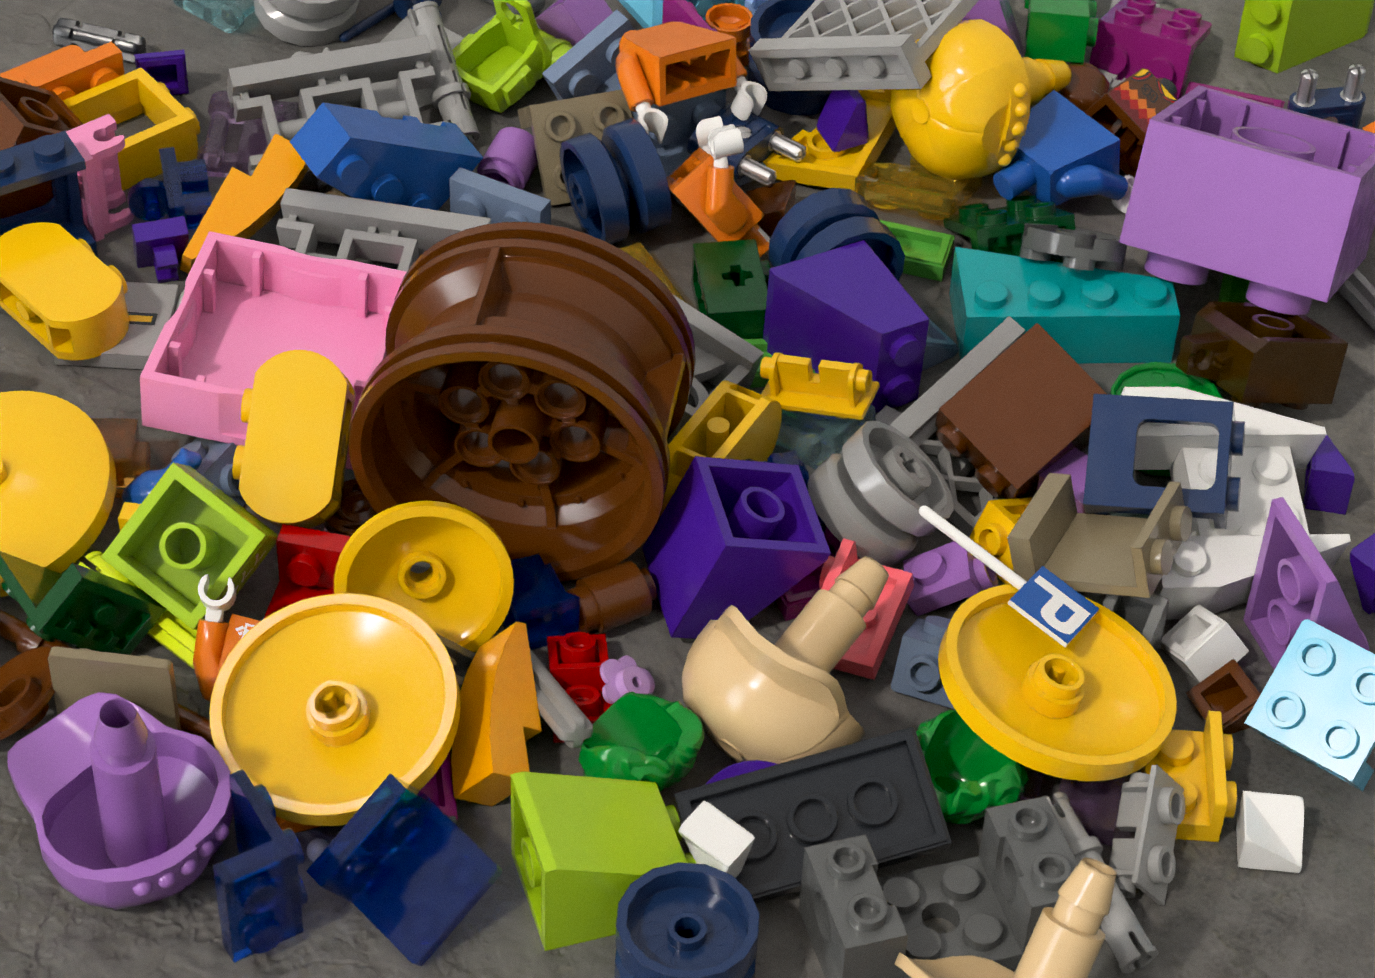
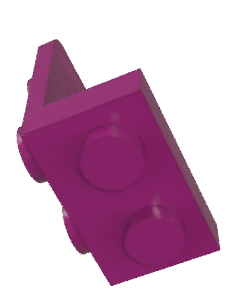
M1120 0L1099 20L1096 44L1092 48L1089 63L1101 70L1117 75L1118 80L1127 79L1142 68L1148 69L1156 78H1166L1175 84L1177 88L1176 99L1178 100L1183 96L1194 50L1210 34L1212 24L1201 20L1202 15L1190 9L1176 8L1174 11H1169L1156 7L1154 0Z

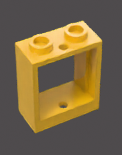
M142 67L63 100L83 124L110 114L116 121V124H119L142 113L155 124L151 128L125 138V147L117 153L122 191L199 157L197 135L200 134V124L195 113L189 107H183L170 94L164 83L154 80Z

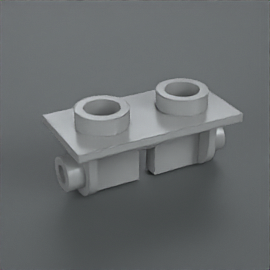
M1151 765L1150 775L1140 772L1132 773L1129 782H1125L1122 785L1116 827L1120 831H1136L1135 838L1113 839L1109 866L1116 871L1115 882L1125 898L1135 897L1136 889H1140L1155 903L1164 905L1168 883L1173 880L1175 875L1176 861L1173 851L1177 827L1183 821L1185 815V798L1183 794L1184 789L1158 765Z

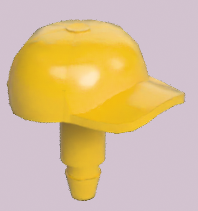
M982 19L961 20L957 26L943 36L939 46L925 61L932 77L921 89H884V91L891 100L890 107L894 122L911 156L930 173L951 180H968L998 172L1011 163L1018 150L1022 136H1025L1030 117V107H1034L1053 90L1058 92L1068 86L1071 82L1072 73L1069 65L1062 60H1034L1029 57H1021L1013 40L1000 28Z

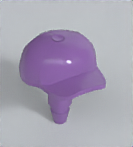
M97 692L78 700L65 711L18 740L7 753L9 775L20 799L36 824L43 861L63 888L88 905L118 910L171 897L182 891L187 885H190L203 872L215 852L229 835V826L234 813L233 785L230 770L218 750L201 736L165 726L141 707L117 694Z

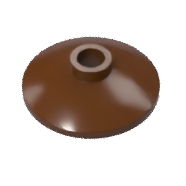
M41 646L32 648L15 656L0 667V740L20 729L27 730L34 727L47 714L49 709L48 702L55 693L48 663V656L52 647Z

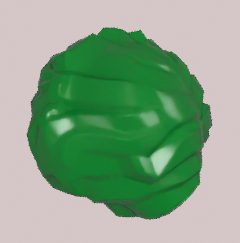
M626 693L594 722L592 737L583 740L578 759L584 769L583 776L656 782L661 792L665 788L679 783L693 768L696 756L704 740L703 724L700 717L684 707L680 701L670 702L650 693Z
M956 710L943 711L936 717L928 719L919 725L916 733L945 821L955 824H968L971 821L984 817L986 808L1019 802L1025 791L1024 786L1029 780L1026 766L1008 758L986 743L964 722Z

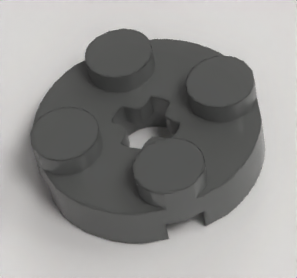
M1025 223L1020 257L1039 261H1050L1051 258L1063 260L1062 266L1080 270L1094 271L1096 267L1123 271L1127 245L1119 243L1120 236L1081 228L1071 230L1058 228L1059 225Z

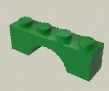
M1024 0V8L1028 9L1025 57L1084 63L1086 47H1095L1098 28V18H1096L1097 1Z

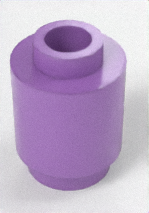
M516 127L501 129L480 161L477 173L523 190L538 165L533 135Z

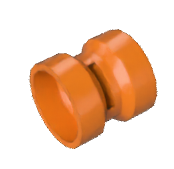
M721 3L714 5L708 9L705 15V22L720 33L736 37V55L745 67L748 64L749 37L753 14L748 8L740 4Z

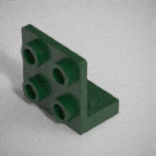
M1033 195L1016 196L1012 200H1006L1005 207L989 209V204L987 203L962 205L958 207L959 214L943 217L944 228L970 237L972 249L1020 256L1025 223L1059 225L1058 228L1075 230L1076 228L1075 215L1073 213L1056 208L1055 202H1037V197ZM1051 258L1050 260L1053 262L1063 263V260Z
M0 551V575L3 578L2 588L10 597L19 602L28 616L26 619L28 627L36 635L48 642H55L59 639L74 644L78 649L86 648L93 651L130 655L166 611V608L142 589L78 564L71 563L67 570L60 574Z

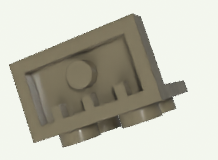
M622 89L535 104L518 109L521 129L532 128L544 198L551 200V206L570 202L561 171V143L589 132L599 140H602L604 128L632 118L631 110Z
M56 646L51 648L48 663L52 686L55 691L54 698L57 715L82 698L97 692L117 694L138 705L165 726L181 731L172 661L147 655H126L93 651L86 648L74 649Z

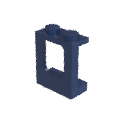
M66 131L44 135L36 140L0 150V196L49 180L52 182L53 199L47 205L6 218H0V236L13 228L37 222L55 223L61 225L74 238L84 239L98 258L96 241L84 224L77 172L86 169V163Z
M1094 393L1083 500L1085 513L1111 515V512L1151 514L1166 487L1142 486L1134 480L1137 435L1141 425L1152 422L1211 426L1219 432L1215 482L1212 487L1206 490L1182 488L1184 506L1190 507L1192 518L1213 519L1214 528L1226 529L1228 511L1238 512L1240 504L1241 477L1231 476L1232 456H1243L1245 444V421H1235L1234 402Z

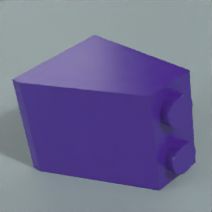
M864 240L770 268L763 339L768 344L767 352L773 355L775 352L784 355L811 358L812 369L817 374H819L818 366L821 360L852 364L861 363L863 369L872 371V381L880 383V387L867 411L869 414L880 412L886 405L891 408L898 407L918 399L930 319Z
M700 456L694 457L642 548L656 587L657 596L670 636L673 638L696 639L710 620H718L731 605L736 607L746 620L749 621L826 562L831 554L799 465Z

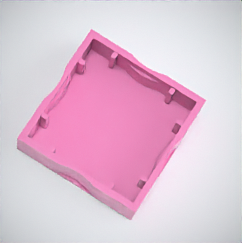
M209 231L185 281V291L181 304L174 315L165 323L140 375L142 426L228 444L245 445L248 423L241 421V403L244 390L246 388H253L255 373L262 364L273 356L290 350H308L319 353L331 360L351 382L356 393L353 410L354 416L368 378L387 356L385 347L387 322L397 291L407 272L347 259L310 256L284 246ZM348 446L345 468L352 469Z

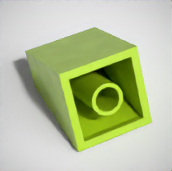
M1245 0L1234 57L1275 73L1285 71L1364 38L1368 32L1375 0Z
M524 771L511 774V854L545 951L616 935L618 903L632 882L654 868L678 862L696 864L691 852L683 853L679 842L682 836L678 832L681 824L677 810L673 804L665 806L656 782Z

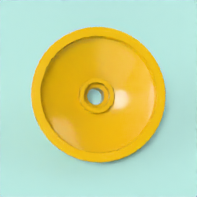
M415 501L388 508L367 520L355 531L344 546L334 574V594H364L394 602L420 617L435 633L472 652H475L480 646L489 641L500 628L509 611L514 589L510 557L496 531L473 512L454 504L439 501ZM417 562L430 564L429 569L423 573H415L410 570Z

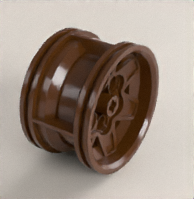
M534 222L485 224L450 235L426 250L411 265L403 277L387 322L385 337L387 356L368 378L352 419L349 433L350 461L355 478L364 496L377 513L400 504L415 501L446 502L473 512L485 520L501 538L510 557L514 581L552 583L584 578L617 565L633 554L645 542L658 521L670 473V452L667 439L677 428L683 417L694 378L696 364L695 344L692 330L680 304L665 284L641 262L604 240L566 227Z

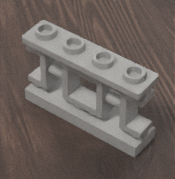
M426 34L228 69L226 91L230 106L234 108L236 122L261 118L267 144L269 145L275 133L291 141L316 111L315 108H318L323 102L342 104L360 101L362 109L378 111L382 117L401 120L403 115L413 116L423 123L414 91L432 88L435 72L433 66L430 65L431 49ZM397 79L396 87L400 101L377 105L371 83ZM299 96L298 103L302 118L277 123L272 101ZM442 121L430 124L440 126ZM263 154L249 156V176H252ZM310 168L296 188L305 191L318 188L320 192H328L334 189L331 185L318 179Z
M286 188L281 201L283 218L278 220L276 229L280 246L294 248L296 252L329 259L355 261L356 258L394 263L399 264L397 270L407 272L411 265L434 244L460 231L491 224V218ZM318 241L339 244L337 256L315 253Z

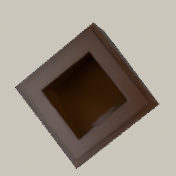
M786 180L772 184L769 187L764 186L746 191L745 194L764 214L757 224L768 236H772L778 222L795 205L796 180Z
M1234 658L1186 692L1205 721L1208 711H1221L1223 734H1233L1250 728L1245 721L1261 695Z

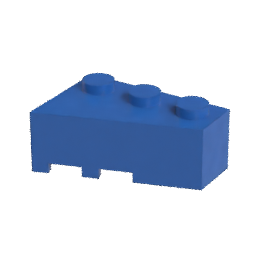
M325 102L318 107L290 141L318 179L352 198L439 210L450 197V177L460 167L473 171L483 159V156L456 123L442 121L440 126L421 123L417 117L403 115L401 120L382 117L375 110Z

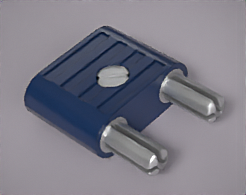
M1359 64L1349 66L1344 87L1316 89L1319 75L1315 70H1303L1298 90L1290 95L1287 109L1359 129L1366 95L1362 91L1366 73L1365 68Z
M729 103L712 117L719 116L722 118L723 126L733 124L735 128L741 131L744 145L743 153L727 156L728 165L734 166L735 178L741 179L748 176L769 187L775 182L777 173L761 163L776 151L796 162L803 160L806 155V147L783 136L782 127L752 112L747 120H741L732 113V103ZM696 130L688 142L687 151L689 154H693L699 148Z

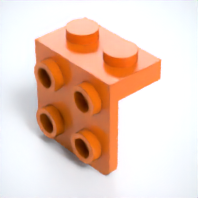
M109 42L87 52L77 45H68L0 73V77L53 91L63 101L125 73L122 51L115 44Z

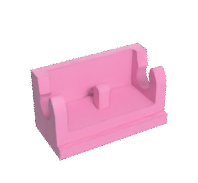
M110 114L66 131L86 163V169L77 172L84 224L96 242L105 239V234L129 224L134 219L132 207L122 209V211L115 214H109L108 212L109 209L117 208L126 202V196L121 187L117 155L125 147V139L123 135L115 136L117 124Z

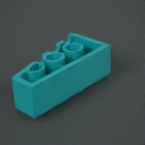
M955 247L949 296L960 360L1010 316L1025 329L1022 335L1038 323L1077 364L1171 363L1181 316L1173 282L1157 277L1094 268V271L1073 269L1062 266L1063 263L1032 260L1020 256Z

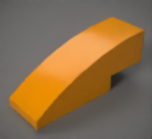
M275 133L252 176L234 167L231 168L182 254L180 270L189 274L209 231L249 239L279 211L285 189H296L309 169L289 140Z
M518 621L480 646L467 669L460 690V719L452 744L451 754L453 793L456 799L492 807L511 795V774L523 771L530 772L526 741L540 733L542 729L527 627L525 623Z

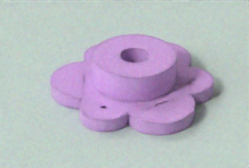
M625 655L618 659V661L608 659L600 666V676L606 684L602 688V695L609 704H614L621 696L629 692L652 694L655 689L652 675L646 669L638 667L635 660L630 656Z

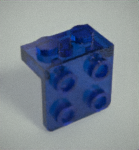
M243 769L229 774L236 841L241 854L213 865L222 942L234 963L250 955L270 951L280 942L304 932L301 905L308 902L304 883L298 874V866L304 863V854L299 840L291 828L288 827L284 830L280 828L275 820V807L267 789L263 784L254 786Z

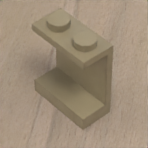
M1049 473L1007 538L1013 570L1026 581L1044 566L1075 591L1150 598L1162 576L1169 574L1173 557L1181 543L1189 539L1193 520L1190 507L1184 506L1181 482H1169L1149 517L1136 518L1077 513L1071 474Z

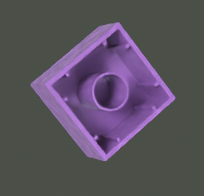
M1197 86L1149 120L1119 243L1148 251L1144 268L1150 274L1161 279L1180 284L1202 285L1206 283L1209 270L1212 269L1250 280L1246 298L1261 308L1282 314L1305 315L1310 310L1312 299L1327 303L1366 258L1375 226V133L1207 87Z

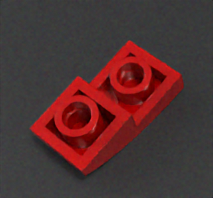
M571 632L564 636H547L548 671L589 721L594 724L612 705L603 698L602 688L606 684L600 676L601 664L609 659L606 634ZM553 732V743L564 742Z

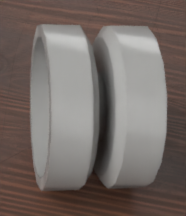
M254 0L255 14L263 27L280 40L298 46H323L340 40V34L354 25L360 0Z
M867 421L845 442L842 447L843 453L831 454L812 472L807 479L808 492L817 514L840 542L844 538L856 541L857 556L859 558L867 556L876 560L881 565L895 567L914 550L919 541L918 537L928 536L937 529L919 514V508L926 505L947 520L954 510L953 498L940 471L910 438L895 427L881 421Z

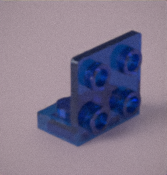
M390 773L306 872L322 888L351 901L411 963L422 966L499 878L502 869L424 792Z

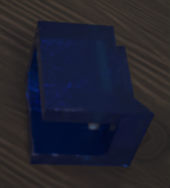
M539 553L511 560L514 589L509 611L502 623L504 629L516 621L525 623L529 648L531 650L546 647L547 636H564L571 632H579L580 597L565 592L551 564H544Z

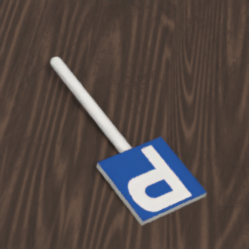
M926 505L919 508V514L1018 589L1019 591L1007 604L1063 647H1066L1099 611L1097 606L1044 566L1026 581Z

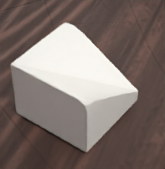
M1200 604L1196 605L1162 637L1160 648L1198 683L1233 658L1238 662L1249 652L1248 648L1226 621Z
M1243 791L1236 817L1237 861L1239 868L1300 873L1302 868L1304 830L1303 797Z
M703 801L681 824L678 831L686 841L696 864H707L731 874L734 878L742 871L755 839L754 835L706 801Z

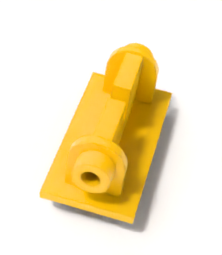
M775 352L772 357L765 356L762 359L760 376L761 378L769 379L761 395L778 401L781 408L785 411L828 415L841 419L863 420L880 387L879 382L872 381V371L863 369L861 363L852 364L821 360L818 366L819 374L813 373L811 358Z

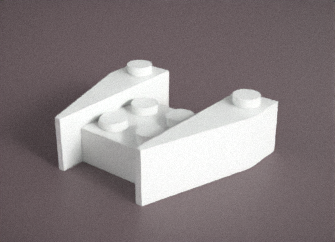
M1124 387L1121 395L1232 402L1182 387ZM1234 402L1235 421H1245L1243 456H1232L1231 476L1241 477L1239 511H1228L1226 529L1214 528L1213 519L1192 518V531L1189 539L1181 543L1173 557L1169 574L1162 576L1153 592L1170 599L1166 620H1181L1199 604L1215 614L1248 602L1271 502L1275 498L1283 497L1329 568H1333L1351 542L1350 535L1309 534L1295 468H1305L1327 435L1325 427ZM1145 423L1138 430L1134 470H1170L1171 481L1181 482V487L1184 489H1209L1213 486L1216 477L1219 432L1211 426Z

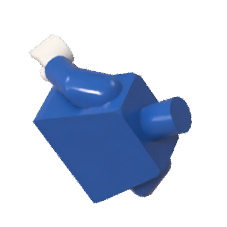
M1053 90L1030 110L1026 133L1021 138L1016 154L1008 166H1005L993 176V182L999 194L1006 200H1012L1025 190L1036 196L1041 202H1055L1056 206L1072 198L1101 195L1111 199L1112 204L1118 210L1126 213L1135 178L1131 175H1125L1124 177L1119 175L1120 139Z

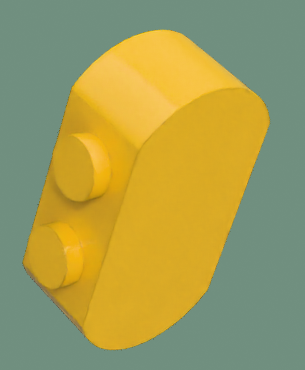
M48 222L21 225L0 236V307L54 356L63 360H87L101 356V353L110 350L122 341L129 329V315L124 295L128 292L127 283L115 266H107L95 256L92 248L84 239H76L61 225Z
M290 350L273 356L256 371L253 388H246L242 397L241 421L248 423L245 445H237L234 453L233 479L240 480L239 491L246 504L255 513L281 528L283 524L303 528L318 526L334 515L341 503L349 433L356 393L351 382L331 360L319 353L308 350Z
M728 380L721 381L668 444L670 473L659 516L662 515L695 456L768 462L775 448L781 427L782 408L780 403Z

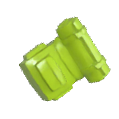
M493 0L496 15L475 34H468L452 50L462 82L467 83L471 93L470 100L500 113L520 100L527 91H530L538 79L544 78L542 73L573 47L569 41L555 38L538 28L532 6L527 0ZM506 3L512 5L520 15L512 13Z

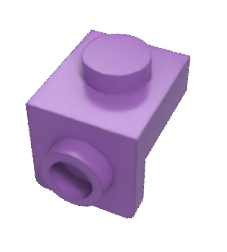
M955 541L903 561L904 571L913 573L914 587L907 604L917 616L971 597L988 588L998 586L996 573Z

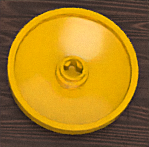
M0 392V551L61 574L91 547L108 520L116 493V468L113 456L96 424L86 413L69 401L42 392ZM0 575V597L9 596L2 588L3 578Z
M1011 584L999 585L980 591L961 604L954 613L940 643L938 654L939 674L946 695L957 713L986 743L1008 758L1028 768L1054 777L1077 781H1105L1121 778L1140 770L1157 755L1175 721L1177 709L1175 688L1167 667L1159 654L1145 637L1126 620L1103 605L1086 598L1097 606L1099 611L1066 647H1063L1007 604L1019 591Z
M353 593L328 594L298 601L272 613L248 631L235 645L223 663L214 683L209 711L210 729L215 749L218 750L228 766L232 782L248 800L262 810L290 822L312 826H339L365 821L384 814L411 798L428 783L445 761L452 747L458 729L461 702L457 677L448 651L438 635L420 617L410 610L383 598Z

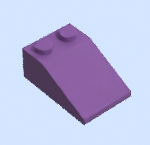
M1283 497L1272 499L1243 619L1272 668L1275 670L1300 624L1305 619H1309L1369 651L1366 636L1360 630L1333 572Z

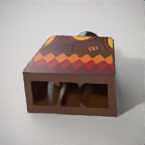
M1142 68L1109 90L1084 111V113L1120 139V168L1127 175L1135 178L1149 120L1177 101V88L1169 79L1156 78L1150 70Z

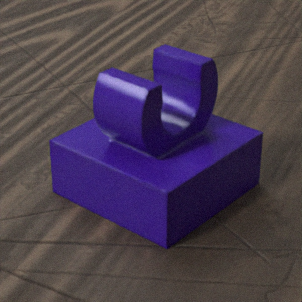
M185 216L132 224L133 251L137 268L154 266L158 284L179 280L177 271L178 261H182V254L189 244V233Z

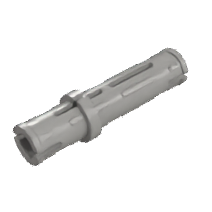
M434 1L415 4L413 9L407 11V15L415 36L427 34L431 49L430 65L433 66L435 72L433 92L430 96L433 107L439 109L443 121L448 120L450 123H456L469 141L474 143V139L478 140L480 138V132L468 101L471 93L467 83L462 82L449 39L442 23L438 4Z
M1054 793L1053 799L1056 802L1054 805L1049 796H1047L1046 798L1077 863L1079 864L1084 857L1104 863L1100 856L1103 850L1101 843L1097 837L1087 834L1069 803L1066 793ZM1115 882L1109 914L1104 916L1099 929L1105 934V940L1118 961L1120 970L1126 974L1134 972L1133 962L1135 961L1139 969L1152 962L1157 957L1158 950L1150 942Z

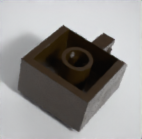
M1210 301L1196 313L1191 335L1183 336L1175 366L1187 375L1207 378L1215 386L1221 387L1231 394L1232 402L1258 409L1262 408L1264 403H1279L1288 408L1304 410L1308 408L1309 404H1332L1349 343L1306 315L1282 314L1261 308L1253 303Z

